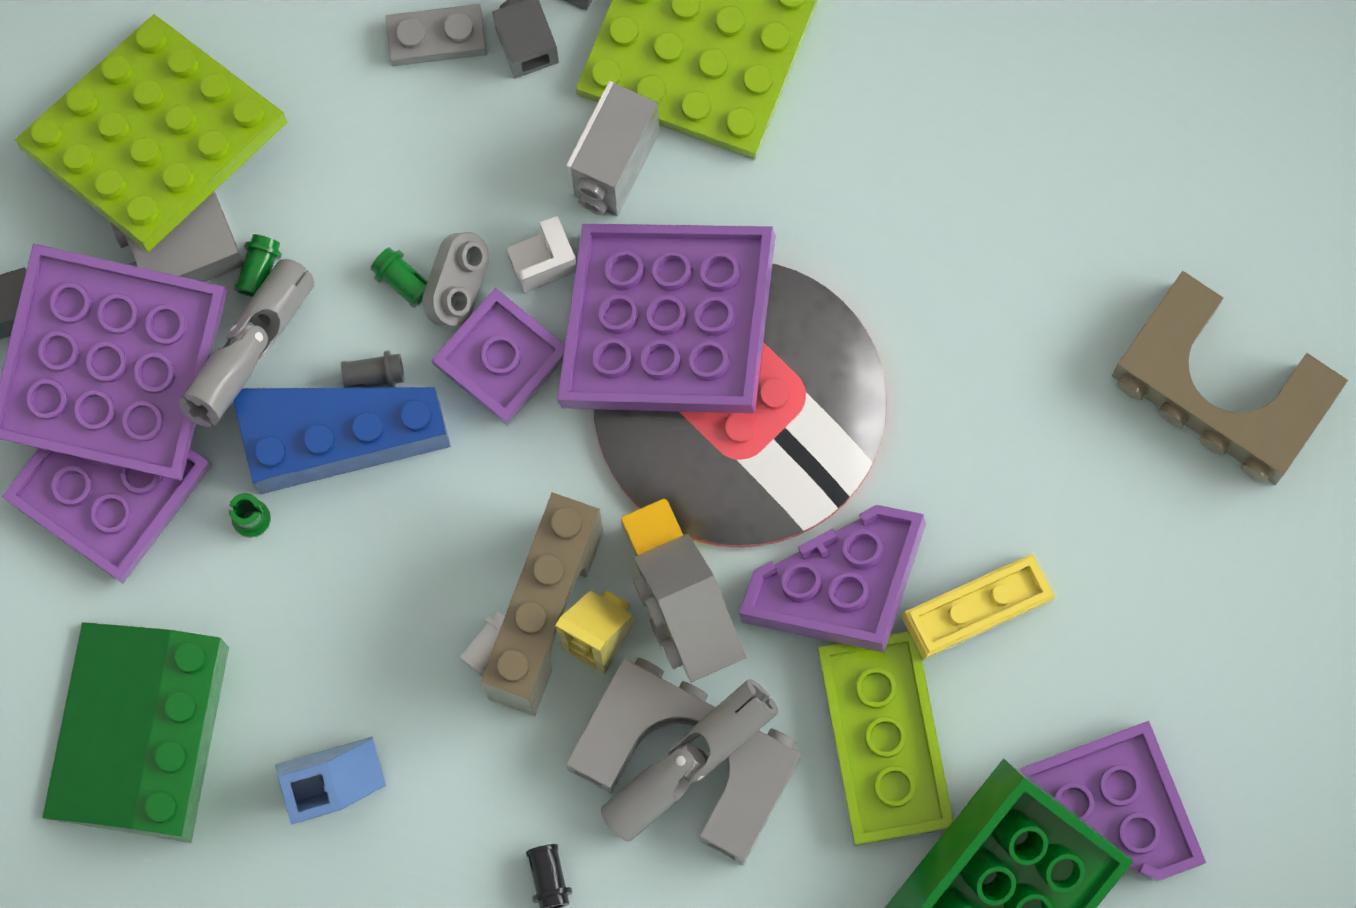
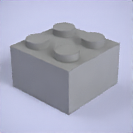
M689 533L634 557L640 576L633 578V583L643 605L648 609L651 616L649 622L659 645L663 646L673 669L682 666L692 683L746 659L715 576Z

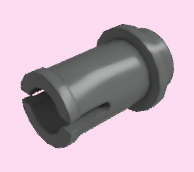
M389 350L384 351V356L341 362L344 388H371L384 385L396 387V384L405 382L401 355H391Z

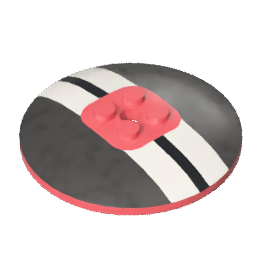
M772 264L755 414L593 410L597 438L603 457L621 489L638 508L641 509L659 500L666 499L683 535L689 533L692 540L701 543L741 548L779 543L799 536L830 518L846 504L868 475L876 458L884 431L887 399L882 365L876 348L867 330L854 312L831 290L813 278L796 270Z

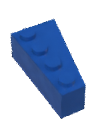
M435 387L242 388L234 399L252 483L260 495L451 447Z

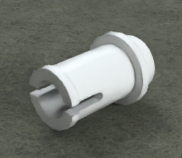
M497 610L491 618L486 615L484 618L487 622L486 625L459 656L460 659L482 676L505 618Z

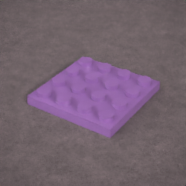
M582 224L557 397L561 408L755 414L776 238L773 226Z
M33 243L0 377V440L182 481L196 423L186 417L181 411L179 399L213 353L228 289L220 285Z

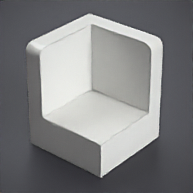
M558 215L539 222L541 234L507 248L508 256L524 293L574 274L576 271V258Z

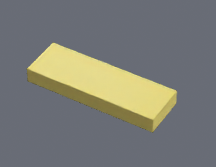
M1030 554L905 611L901 618L922 659L925 660L1051 602L1055 595L1034 555Z

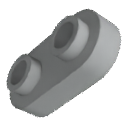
M471 232L450 234L442 241L422 300L427 318L436 325H460L470 317L489 262L487 245L477 234ZM468 250H469V253H470V262H469V263H468L467 258H466V254H467V251H468ZM453 294H454V296H455V298H456V303H455L454 308L452 307V304H451V298H452Z

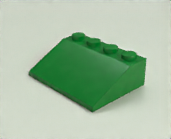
M82 622L42 818L191 843L229 646L220 637L169 629Z
M1003 758L885 908H1097L1134 861L1039 784Z

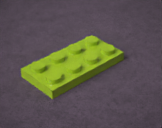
M909 631L890 634L884 653L840 643L818 647V657L854 846L947 830L953 822L951 805L922 657Z

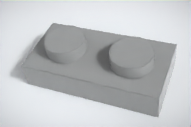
M480 4L386 15L392 66L487 55Z

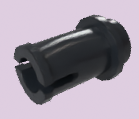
M558 844L543 845L526 851L536 890V895L532 896V900L534 903H539V908H562L570 904L568 895L572 894V888L565 885L558 854Z

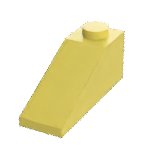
M590 590L568 609L555 625L562 650L605 674L635 623L634 615L628 612L630 604L609 591L605 590L602 596H599Z

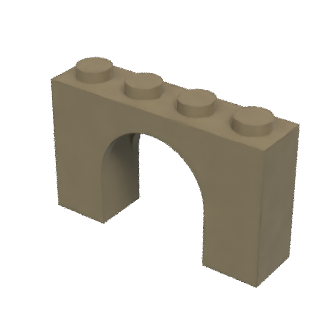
M1182 270L1118 362L1112 377L1118 380L1117 386L1128 396L1136 400H1142L1144 397L1159 407V415L1170 424L1179 428H1183L1186 425L1201 435L1199 438L1200 442L1212 452L1222 456L1227 453L1241 462V469L1252 479L1260 483H1266L1268 480L1276 485L1346 385L1348 379L1306 353L1280 392L1267 405L1249 412H1231L1214 406L1198 392L1191 379L1189 354L1193 343L1216 312L1224 297Z
M551 492L481 679V685L489 700L533 716L536 715L552 672L550 655L557 632L555 625L563 614L577 577L580 575L587 578L603 535L599 508Z

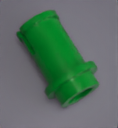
M253 234L251 241L245 242L244 248L248 251L238 282L234 287L235 291L249 297L254 296L271 272L274 261L281 258L282 253L278 251L280 242L258 234Z
M388 247L371 265L370 269L376 274L374 279L379 283L385 281L408 301L411 307L415 308L422 303L428 281L402 259L404 253L400 250L394 252Z
M242 493L230 501L229 506L233 510H229V515L234 529L240 535L248 538L258 537L269 528L271 521L270 511L255 496ZM256 511L249 518L243 519L246 513Z

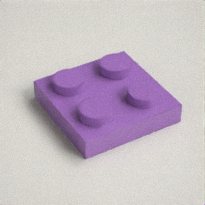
M494 288L432 359V363L499 420L508 425L563 362L565 344L497 288Z

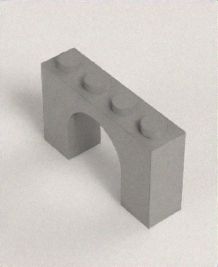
M638 657L634 664L623 658L566 762L567 770L612 794L634 751L648 734L658 728L671 724L695 726L716 707L705 702L708 694L698 687L682 681L680 686L677 687L662 679L664 671L653 663ZM770 728L768 734L758 731L727 757L729 765L727 785L699 836L700 842L742 865L745 864L801 759L802 753L794 749L797 743L794 739Z

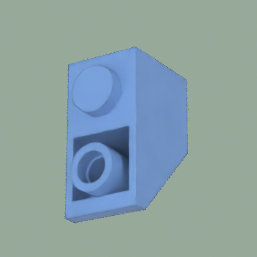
M373 737L275 764L291 825L340 811L386 786Z

